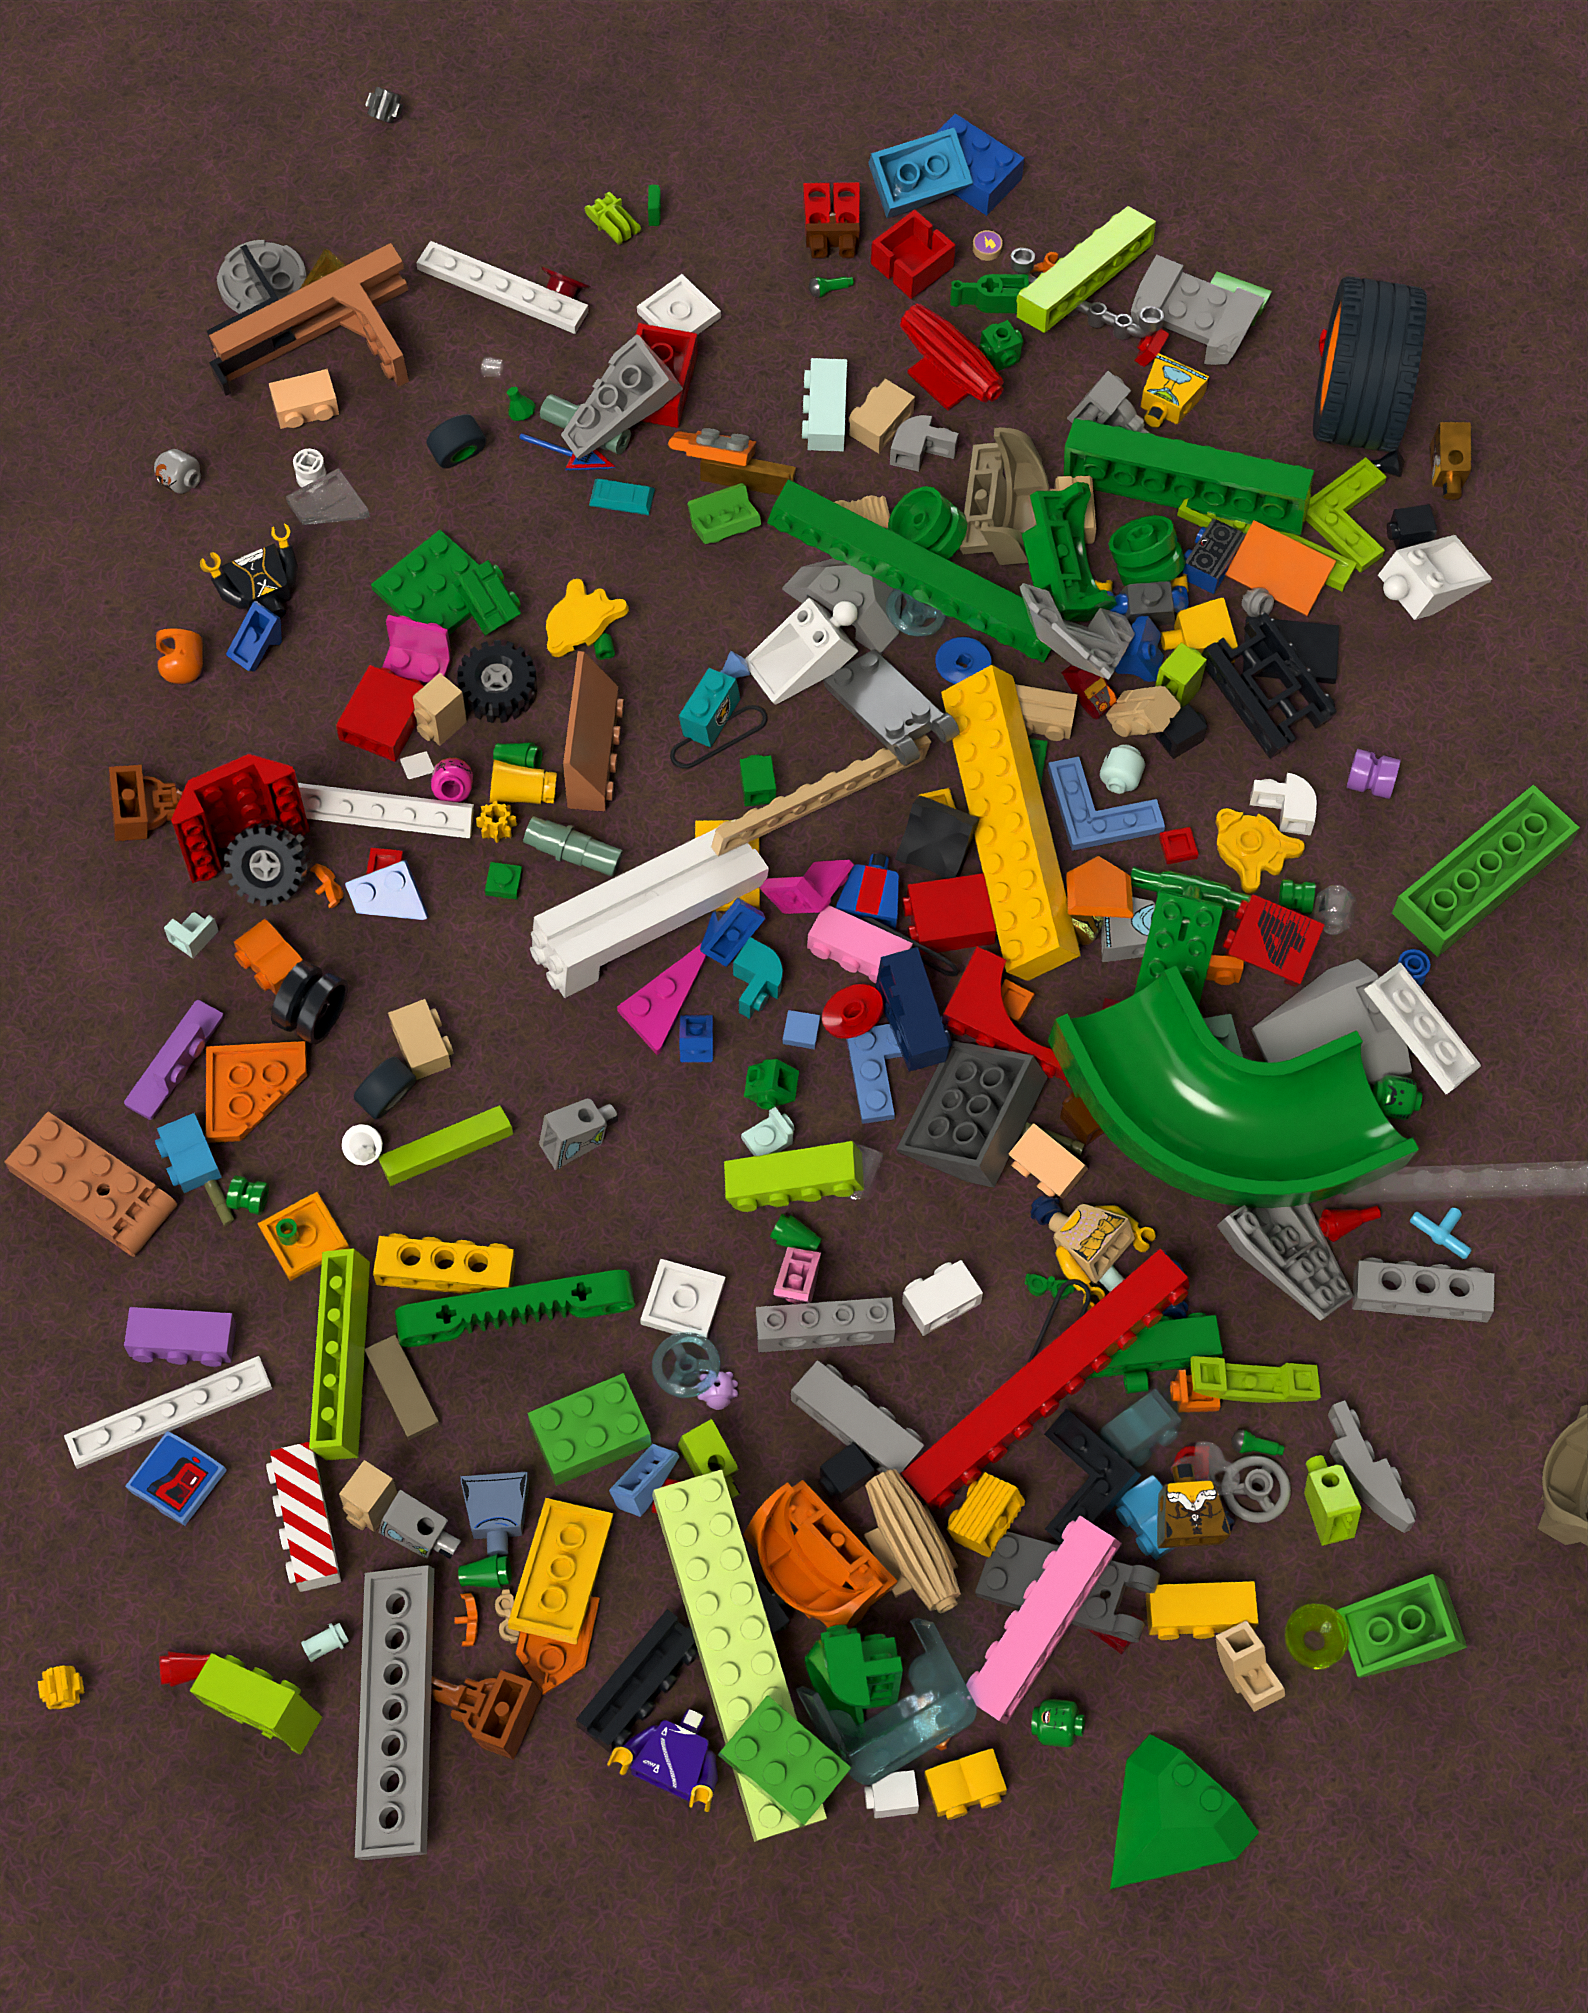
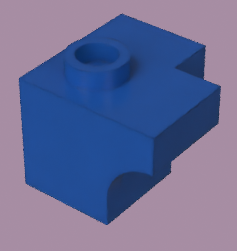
M1139 616L1131 625L1135 635L1114 671L1117 674L1136 675L1144 681L1152 682L1157 680L1158 671L1164 657L1158 648L1161 633L1149 616Z

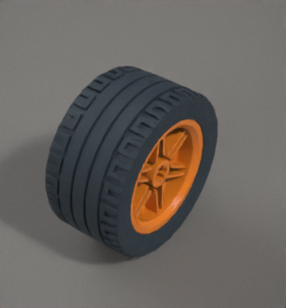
M1351 276L1342 278L1332 307L1318 378L1313 417V436L1317 441L1332 442L1333 444L1358 448L1362 447L1370 450L1378 449L1379 451L1386 452L1395 451L1399 447L1412 405L1425 333L1427 293L1421 287L1379 280L1376 282V280L1366 278L1361 280L1358 277Z

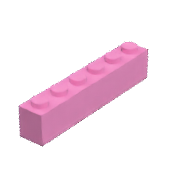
M1081 1516L1078 1517L1076 1522L1072 1520L1066 1526L1062 1534L1064 1541L1057 1552L1053 1550L1047 1556L1043 1563L1045 1571L1038 1582L1034 1580L1028 1586L1023 1596L1025 1599L1024 1604L1019 1611H1013L1004 1625L1006 1632L999 1642L996 1640L991 1644L985 1655L987 1662L980 1672L975 1671L966 1684L968 1691L964 1697L1002 1723H1008L1122 1544Z

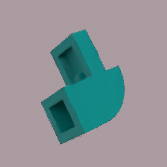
M749 937L733 962V975L749 984L739 999V1013L750 1019L755 1010L760 1012L764 1008L769 995L776 999L779 998L782 991L783 969L779 957L771 948Z

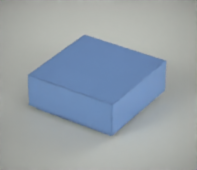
M788 1010L783 1044L815 1049L820 1015Z

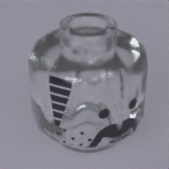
M1332 885L1326 887L1316 895L1313 920L1325 924L1323 931L1330 935H1338L1348 931L1353 927L1356 918L1357 902L1355 896L1342 886Z

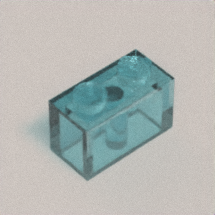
M1155 1388L1102 1427L1099 1437L1130 1465L1134 1463L1138 1467L1152 1456L1151 1450L1159 1444L1166 1447L1179 1436L1177 1431L1182 1420Z

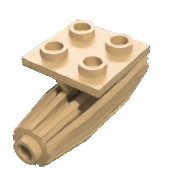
M896 1469L887 1470L873 1477L867 1482L865 1487L878 1528L864 1534V1538L873 1555L898 1581L892 1589L895 1598L914 1589L930 1611L937 1609L938 1613H943L952 1609L958 1604L956 1599L961 1595L953 1571L958 1568V1565L927 1505H922Z

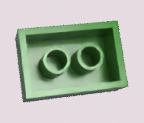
M624 1373L528 1413L530 1427L556 1486L651 1446V1434Z
M768 1695L718 1754L719 1757L800 1827L807 1823L851 1769L847 1763Z

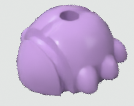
M718 1371L701 1374L700 1380L702 1382L696 1386L701 1391L698 1394V1399L706 1401V1404L715 1410L727 1407L731 1403L730 1399L738 1396V1391L734 1389L738 1386V1382L732 1380L733 1373ZM720 1383V1386L717 1387L714 1384Z

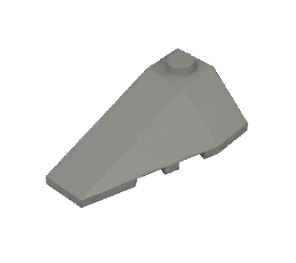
M638 334L613 354L608 362L610 366L602 378L596 380L592 386L595 389L585 404L579 406L561 434L578 459H581L659 410L683 390L667 365Z

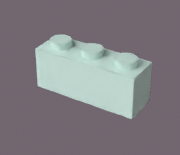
M811 358V370H805L804 388H810V395H804L803 413L809 414V420H803L802 439H808V450L844 451L847 359Z

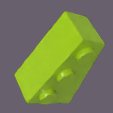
M211 1653L190 1692L203 1704L241 1724L244 1722L263 1731L261 1734L272 1740L273 1737L283 1740L292 1751L301 1755L322 1719V1716L299 1695L301 1689L286 1680H282L281 1684L272 1681L273 1676L260 1668L255 1667L253 1671L244 1668L245 1664L231 1655L227 1654L225 1659Z

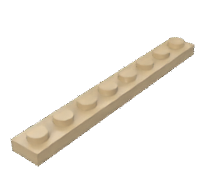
M926 734L914 740L920 752V758L907 766L902 765L889 749L882 748L872 757L863 761L856 760L838 773H828L822 780L812 785L805 784L798 788L795 793L786 797L779 796L763 808H753L735 821H725L716 828L711 848L717 856L725 854L925 759L931 741Z

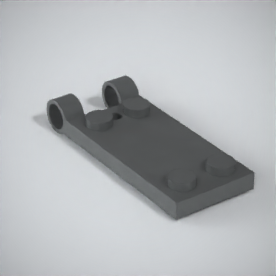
M875 649L823 679L825 688L884 744L904 766L920 758V752L914 740L932 730L943 743L950 741L960 734L958 725L953 717L948 713L943 714Z
M1006 1531L1003 1538L998 1541L991 1557L986 1559L975 1591L976 1596L1020 1609L1025 1602L1023 1596L1032 1581L1036 1580L1038 1582L1045 1571L1043 1569L1045 1559L1053 1550L1057 1552L1060 1546ZM1111 1560L1071 1624L1118 1637L1125 1641L1139 1642L1144 1623L1129 1615H1117L1126 1586L1145 1593H1155L1160 1573L1146 1566H1131ZM1103 1592H1110V1597L1108 1599L1101 1598Z

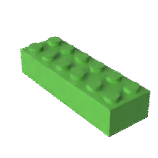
M1532 785L1399 895L1392 914L1434 955L1439 957L1569 848L1580 827L1536 786Z

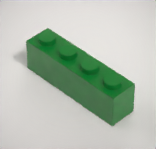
M1193 1313L1184 1319L1175 1320L1172 1317L1163 1316L1153 1327H1144L1136 1334L1137 1339L1129 1348L1124 1351L1119 1349L1110 1357L1112 1359L1104 1370L1099 1373L1094 1371L1086 1379L1123 1375L1125 1372L1141 1370L1154 1372L1190 1368V1358L1193 1356L1221 1358L1223 1352L1216 1315L1206 1316L1205 1313Z

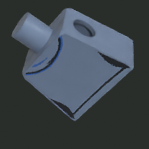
M527 1472L461 1476V1485L473 1539L487 1538V1555L489 1556L498 1553L500 1556L507 1555L508 1537L523 1535L529 1491Z

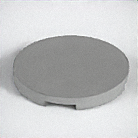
M265 240L246 242L231 250L225 256V261L217 275L218 289L223 301L239 314L264 302L247 272L240 248L245 244L279 300L305 287L307 283L305 266L299 254L287 245L282 246L268 243Z

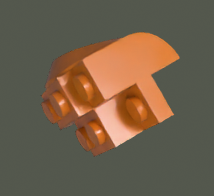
M801 1480L793 1487L787 1482L774 1492L757 1510L743 1534L744 1538L756 1549L764 1575L774 1591L786 1603L804 1613L809 1619L815 1618L820 1620L827 1627L847 1625L848 1629L852 1628L862 1620L869 1607L891 1591L898 1582L804 1480ZM790 1521L798 1528L795 1535ZM851 1585L854 1589H848L846 1587Z

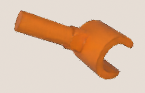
M1056 252L1047 253L1044 261L1035 264L1030 273L1048 271L1055 265L1053 263L1057 261L1059 255Z

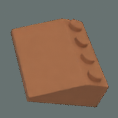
M582 651L577 653L563 760L567 807L570 809L606 811L607 800L612 801L614 794V782L609 781L610 772L616 773L617 754H613V746L620 744L621 726H616L617 717L623 718L624 699L619 698L618 686Z

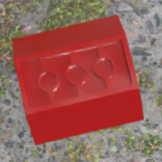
M247 754L188 780L171 818V822L192 884L197 881H208L218 872L222 871L216 848L228 847L230 842L239 833L255 822L258 824L262 820H269V824H271L275 820L281 821V828L284 829L288 825L295 828L291 833L295 837L299 834L304 836L305 833L310 832L296 773L292 766Z

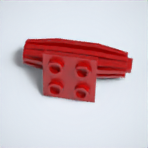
M917 303L905 312L901 318L900 327L924 356L923 359L907 370V374L947 411L968 395H972L985 403L989 400L993 402L1000 397L1003 392L1002 384L1004 383L1002 377L983 352L958 329L922 304Z

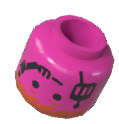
M449 757L435 765L431 777V789L439 800L462 802L469 796L472 790L473 773L465 761Z

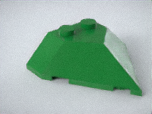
M1151 1734L1126 1760L1110 1890L1141 1881L1145 1882L1200 1869L1201 1867L1234 1861L1259 1834L1236 1799L1185 1753Z

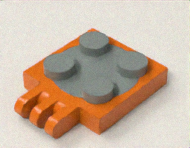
M703 428L702 431H697L695 434L677 431L671 437L668 444L671 449L685 451L686 456L746 466L755 454L757 441H751L749 436L743 434H732L729 437L719 435L720 431Z

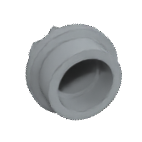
M1264 588L1247 590L1242 599V607L1250 617H1258L1259 614L1265 611L1269 615L1274 605V598L1269 594L1268 590Z

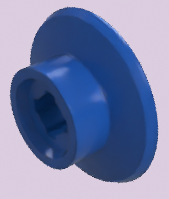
M957 637L946 641L938 649L935 663L938 672L945 680L952 684H957L990 666L991 656L988 649L981 642L969 637ZM963 662V664H966L967 667L963 668V666H960L959 663Z

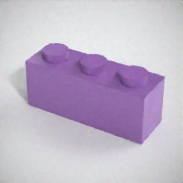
M130 1307L124 1347L129 1357L138 1362H152L153 1358L167 1359V1362L182 1365L186 1364L188 1360L201 1361V1364L217 1367L221 1366L222 1362L231 1363L236 1322L232 1313Z

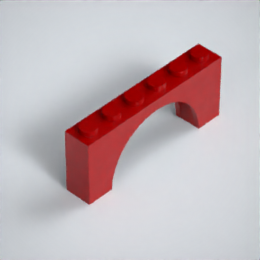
M977 946L943 1014L942 1023L953 1034L958 1036L966 1034L976 1039L975 1042L980 1046L1033 1055L1048 1078L1055 1076L1066 1081L1065 1085L1071 1089L1053 1050L1041 1046L1024 1036L1012 1023L1004 1008L1001 996V977L1007 960Z

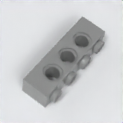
M1366 1258L1363 1261L1359 1260L1354 1269L1352 1309L1488 1322L1494 1312V1273H1485L1480 1268L1454 1270L1450 1266L1443 1264L1424 1267L1417 1266L1416 1263L1411 1261H1401L1393 1264L1383 1263V1260L1378 1258ZM1388 1280L1393 1282L1397 1289L1389 1290L1385 1288L1382 1281ZM1416 1284L1426 1285L1431 1293L1420 1292L1416 1288ZM1450 1287L1461 1289L1464 1296H1455L1450 1291Z
M892 1297L756 1307L758 1352L894 1343L895 1323Z

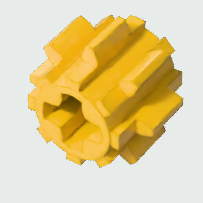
M494 801L489 806L487 804L481 806V817L476 818L477 827L482 828V838L490 839L491 837L495 839L496 843L503 837L511 838L512 827L517 826L516 816H510L511 806L500 805L498 801Z
M63 1665L49 1668L42 1672L43 1680L38 1681L39 1697L42 1699V1702H46L48 1709H63L72 1707L80 1702L79 1694H84L82 1676L76 1673L74 1666Z

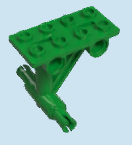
M1133 866L1131 886L1157 892L1156 896H1158L1134 994L1153 983L1165 970L1177 966L1197 1007H1199L1222 912H1225L1226 909L1236 912L1240 901H1247L1251 895L1231 891V887H1228L1227 884L1206 880L1200 876H1189L1169 870L1156 873Z

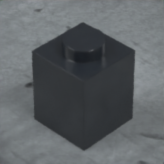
M1430 504L1394 509L1391 521L1387 523V536L1390 541L1394 540L1396 550L1433 541L1437 532Z
M1187 704L1180 708L1174 718L1170 719V723L1163 732L1155 733V737L1169 755L1175 759L1204 741L1207 723L1200 712H1195Z
M853 1442L820 1466L819 1476L821 1479L818 1482L829 1497L834 1495L839 1502H842L874 1477V1468Z

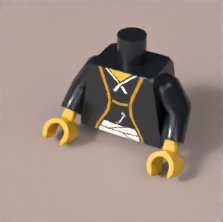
M284 523L287 534L283 538L277 537L274 526L272 527L271 535L274 540L279 542L280 547L277 548L274 543L221 566L222 572L219 570L221 560L216 553H210L215 562L213 568L208 567L203 558L200 560L201 569L211 573V581L223 601L240 610L246 609L247 611H249L252 603L257 601L280 617V619L285 616L286 610L282 603L291 600L289 590L295 586L298 572V564L293 546L287 540L290 535L288 525Z

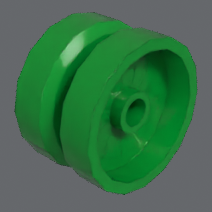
M923 486L912 490L898 502L889 517L887 529L945 559H949L961 546L966 536L968 524L965 514L934 487Z
M1156 515L1141 517L1118 528L1110 537L1108 545L1114 562L1117 564L1116 567L1123 586L1139 583L1170 582L1183 571L1186 560L1180 543L1177 542L1178 538L1170 519L1165 516Z

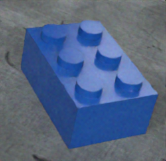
M954 114L936 133L955 128L973 184L953 194L987 216L1022 180L1024 157L962 117Z

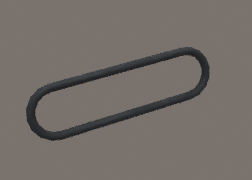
M748 705L732 713L728 720L747 710L754 709L762 714L763 720L757 727L692 763L681 764L675 759L676 750L691 742L692 739L687 738L679 742L670 752L672 763L681 769L692 768L761 730L767 722L765 710L756 705Z
M869 917L861 918L865 922L872 923L893 935L913 943V946L949 965L953 972L947 971L921 957L922 962L931 968L951 977L957 976L959 973L956 965L944 956Z
M1073 1279L1061 1285L1027 1363L1036 1356L1066 1287L1075 1284L1084 1289L1086 1299L1078 1319L1086 1313L1090 1304L1091 1293L1085 1283Z

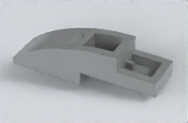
M1346 1401L1332 1405L1328 1417L1338 1439L1334 1440L1329 1451L1336 1465L1343 1466L1353 1490L1377 1515L1403 1533L1410 1531L1415 1523L1416 1511L1409 1498L1405 1499L1400 1489L1402 1482L1397 1469L1390 1467L1387 1458L1373 1462L1375 1456L1372 1446L1368 1440H1363L1359 1432V1418L1353 1409L1349 1410Z

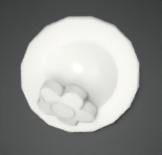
M359 1124L352 1126L342 1138L344 1155L356 1165L371 1164L378 1159L382 1152L383 1142L381 1135L375 1128L369 1125Z

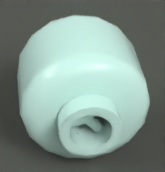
M1119 745L1108 750L1100 770V778L1111 792L1121 794L1132 791L1138 787L1145 768V761L1138 749L1130 745Z

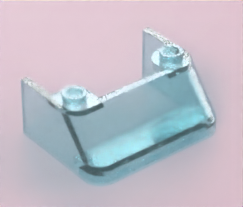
M917 1617L911 1620L926 1650L924 1654L914 1659L909 1667V1679L915 1692L857 1727L852 1717L845 1711L839 1709L827 1711L818 1692L804 1686L796 1689L821 1739L830 1750L851 1767L848 1774L852 1779L861 1784L872 1785L965 1729L972 1724L976 1717V1704L933 1622Z

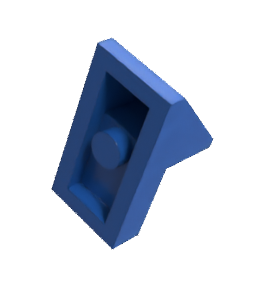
M254 601L226 656L246 670L256 671L268 646L280 645L282 642L280 617L257 601Z
M740 898L734 901L724 915L714 910L700 947L701 952L727 967L745 945L749 937L754 934L765 920L764 913Z
M713 1015L680 1016L679 1048L681 1062L713 1061Z

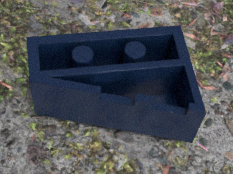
M918 947L882 956L880 958L875 988L883 997V1011L908 1071L946 1062L948 1050L952 1046L948 1030L943 1027L939 1009L935 1002Z

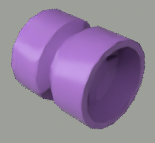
M1357 749L1346 788L1359 792L1370 789L1372 795L1390 799L1399 770L1400 759L1384 755L1380 759H1376L1373 752Z

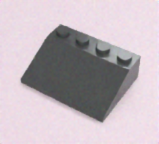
M951 1040L952 1046L948 1050L946 1062L939 1063L896 1150L901 1154L963 1181L994 1188L1010 1156L1008 1153L1015 1146L1048 1077L1033 1055Z

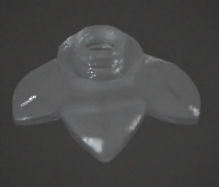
M1197 1441L1195 1456L1183 1457L1177 1460L1170 1468L1173 1473L1172 1467L1176 1465L1192 1464L1195 1482L1213 1481L1219 1496L1233 1493L1240 1482L1237 1468L1232 1463L1225 1461L1222 1450L1210 1442ZM1219 1472H1226L1229 1477L1226 1482L1219 1483L1216 1481V1475Z

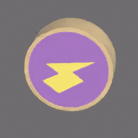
M989 230L976 234L973 239V253L981 260L990 261L996 259L1001 254L1002 239L999 234Z

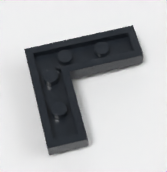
M1067 1408L1044 1435L1090 1477L1045 1528L1060 1544L1064 1541L1062 1534L1072 1520L1076 1522L1078 1517L1081 1516L1095 1526H1098L1141 1476L1136 1469Z

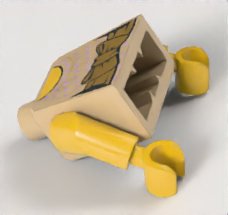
M1082 1204L1076 1208L1070 1217L1057 1212L1051 1217L1049 1222V1229L1055 1232L1053 1237L1057 1246L1055 1254L1063 1273L1068 1280L1075 1279L1085 1283L1090 1293L1098 1296L1099 1300L1105 1297L1104 1291L1099 1287H1092L1089 1283L1091 1281L1097 1283L1132 1241L1136 1250L1146 1252L1150 1246L1141 1237H1145L1153 1242L1156 1237L1155 1231L1149 1227L1140 1229L1138 1227L1139 1223L1115 1205L1093 1207ZM1074 1284L1073 1286L1076 1288L1077 1291L1082 1290L1085 1294L1083 1297L1084 1304L1086 1299V1293L1082 1287ZM1090 1301L1087 1309L1090 1310L1094 1303Z

